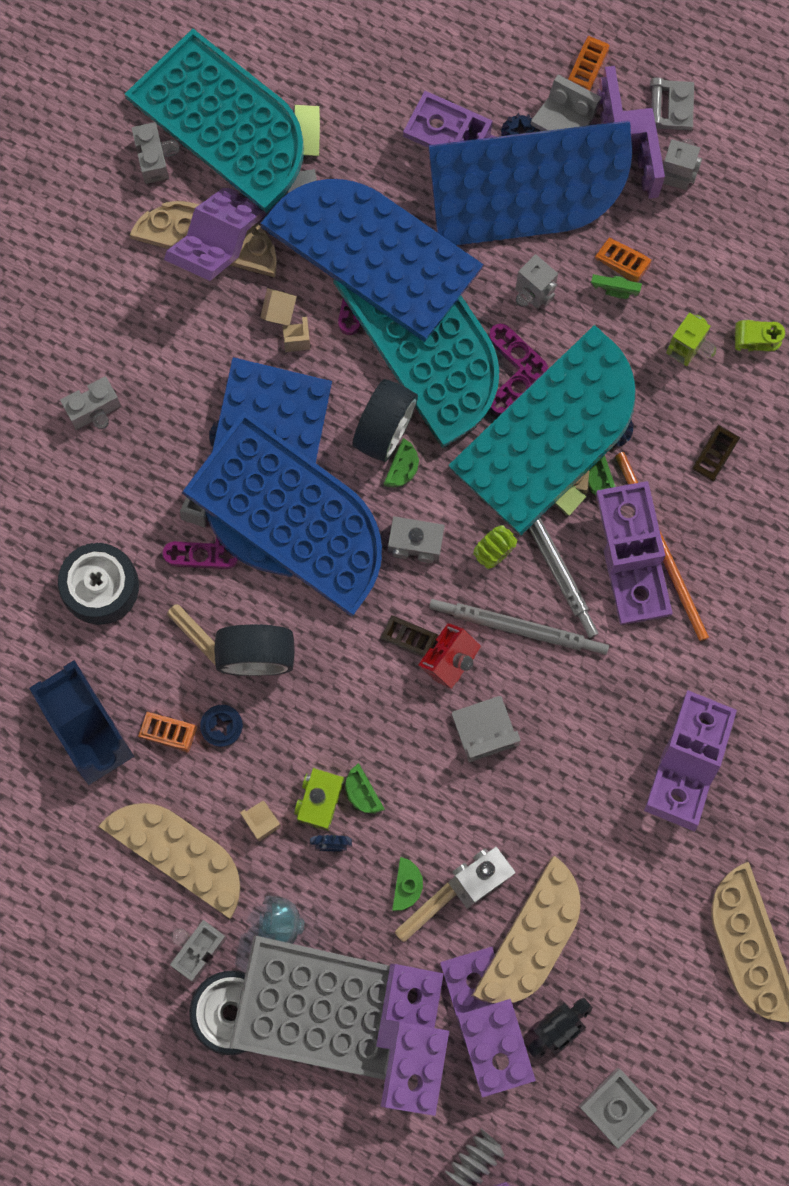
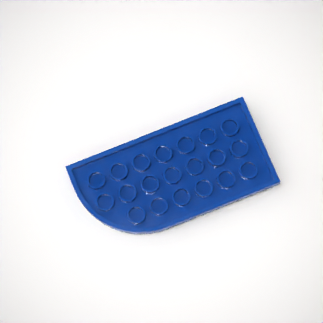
M621 121L428 145L437 233L455 245L571 231L593 222L614 204L628 179L632 160L630 122Z
M324 179L297 187L274 206L260 225V228L424 342H426L476 278L484 265L383 194L364 184L350 180Z
M233 357L212 452L241 413L245 411L316 463L332 381ZM206 512L215 536L223 547L238 560L261 571L288 577L293 576L284 567Z
M243 411L182 491V494L352 617L373 588L381 566V536L373 514L365 502L352 489Z

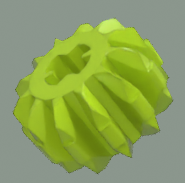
M503 525L495 527L478 542V545L474 548L473 555L487 569L493 568L516 547L517 539Z

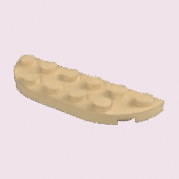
M185 201L163 203L161 207L151 212L147 211L139 218L130 233V237L133 240L169 249L187 236L194 209L199 204ZM256 223L247 230L239 258L231 263L230 266L275 277L277 260L274 245L267 236L266 231Z
M146 803L120 808L99 825L102 830L226 917L232 918L240 897V879L236 865L223 847L172 811L158 805Z
M551 857L471 995L477 1000L495 1004L511 999L512 1003L533 994L548 977L574 931L580 914L579 889L570 870L557 857Z
M749 862L729 872L718 885L711 907L712 925L732 984L743 1003L761 1017L777 1022H789V974Z

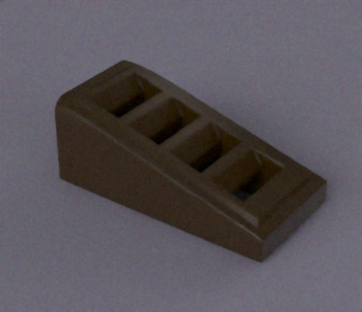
M718 424L691 469L714 482L741 437ZM719 435L731 443L727 446L716 440V437ZM712 444L725 450L724 455L710 448ZM707 452L720 459V462L717 464L707 458ZM704 461L714 467V472L712 473L700 465L701 462Z
M391 615L381 639L423 659L430 648L434 649L438 643L436 639L439 635ZM397 625H400L402 627L395 639L392 635ZM407 629L411 630V632L406 642L404 643L402 642V639ZM418 633L421 636L416 646H411ZM428 638L429 640H428V642H427V644H426V647H425V649H424V651H423V650H421V649H422V647H423V645H424L426 639Z

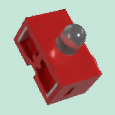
M447 623L437 637L436 641L438 643L434 649L430 648L418 666L434 681L452 689L456 682L459 681L463 672L473 667V659L482 646L463 628Z

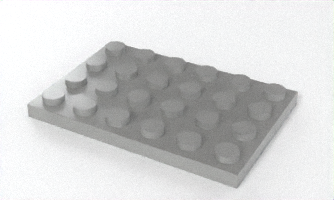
M254 936L230 1048L385 1080L390 1049L376 1047L390 966Z

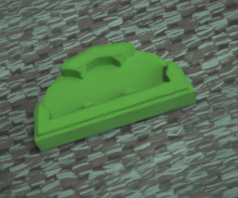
M593 274L591 280L595 289L600 287L606 290V295L622 299H628L632 294L635 297L638 296L642 283L627 281L620 276L611 278Z
M404 438L387 474L384 486L392 488L404 486L417 473L419 465L417 451L412 443Z
M605 455L589 471L588 488L595 496L597 490L616 487Z
M358 763L350 770L346 779L345 791L348 800L356 809L364 813L375 814L385 811Z
M400 857L392 911H403L413 906L420 898L423 889V877L419 868L412 861Z

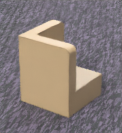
M267 288L260 318L274 323L290 325L297 296Z
M302 317L303 324L283 326L285 352L310 350L307 317Z
M261 801L248 811L244 809L240 812L258 841H261L281 827L265 801Z

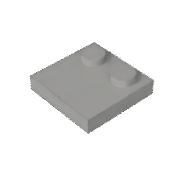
M618 1067L579 1105V1108L617 1149L657 1111L655 1106Z

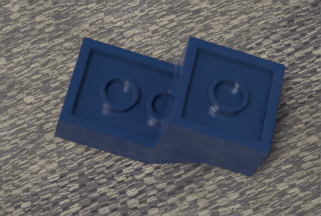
M73 660L63 666L64 669L43 682L39 681L29 689L76 769L89 786L135 756L100 702L76 661Z

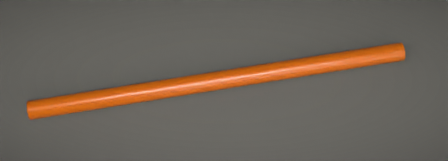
M621 452L615 455L627 484L638 483L625 453ZM660 531L665 552L663 563L694 631L701 642L708 639L709 636Z

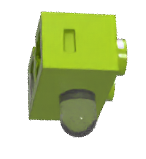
M689 312L673 335L666 354L685 366L689 365L696 353L701 354L705 358H712L716 354V347L705 339L711 326L707 324L703 317Z
M315 768L312 769L311 774L306 773L302 789H305L306 792L303 800L298 799L294 814L298 815L297 821L329 831L344 783V777Z

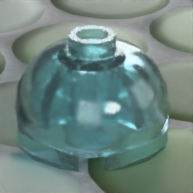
M266 896L262 905H267L264 917H262L260 912L258 936L293 944L298 934L301 935L304 930V919L300 918L299 910L287 898Z

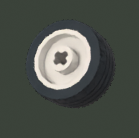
M91 543L78 547L65 558L58 574V590L67 609L78 619L95 625L110 624L124 617L134 606L139 592V579L133 563L124 552L106 543Z

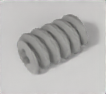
M482 1128L480 1131L484 1137H473L476 1147L466 1145L469 1155L467 1156L462 1153L458 1155L462 1164L451 1163L455 1172L451 1173L445 1170L460 1186H473L472 1181L481 1184L483 1180L479 1173L489 1175L490 1171L487 1164L497 1165L494 1155L502 1158L505 1156L501 1149L502 1146Z

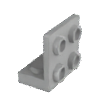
M558 74L554 79L548 99L533 117L531 125L541 131L589 126L595 117L602 97Z
M501 696L452 712V717L468 762L493 755L520 744L521 740L518 731L513 730Z

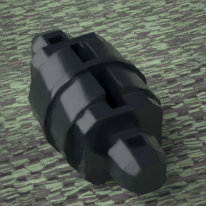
M581 998L573 1003L574 1006L571 1009L563 1002L552 1012L547 1013V1016L533 1029L539 1038L537 1040L534 1039L528 1045L527 1050L535 1059L545 1055L548 1048L557 1055L570 1043L572 1044L573 1040L582 1033L586 1026L580 1019L586 1018L593 1008L585 998Z

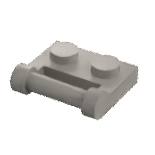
M652 78L650 80V89L652 90L651 108H653L656 128L692 130L694 82ZM662 91H668V119L661 117Z

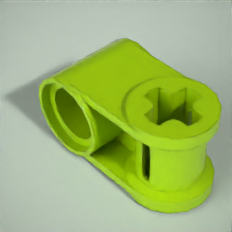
M741 320L735 323V349L741 351V349H748L750 352L775 351L779 349L785 337V328L778 322Z

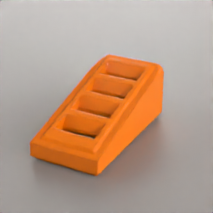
M587 36L568 80L590 91L607 57L610 45ZM585 57L590 58V59H592V60L597 61V63L591 62V61L586 60V59H584V58H585ZM580 66L592 70L593 72L591 73L584 69H581ZM576 74L589 79V81H583L575 76Z
M610 237L595 256L597 260L629 281L637 283L652 262V259ZM612 246L613 248H615V250L613 251L611 256H605V254ZM621 252L623 254L618 262L615 261V257ZM629 257L631 261L627 266L623 265L624 261ZM635 263H638L639 266L636 270L631 269Z
M146 712L138 737L189 753L197 727L184 721ZM153 719L157 722L151 735L148 734V730ZM166 723L163 736L159 737L158 733L161 724ZM171 726H175L176 729L172 740L167 739ZM181 728L186 730L182 743L177 742Z

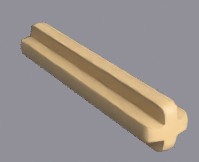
M180 605L172 606L167 612L168 616L215 665V642Z
M449 883L444 885L396 929L395 934L402 942L407 941L457 895Z

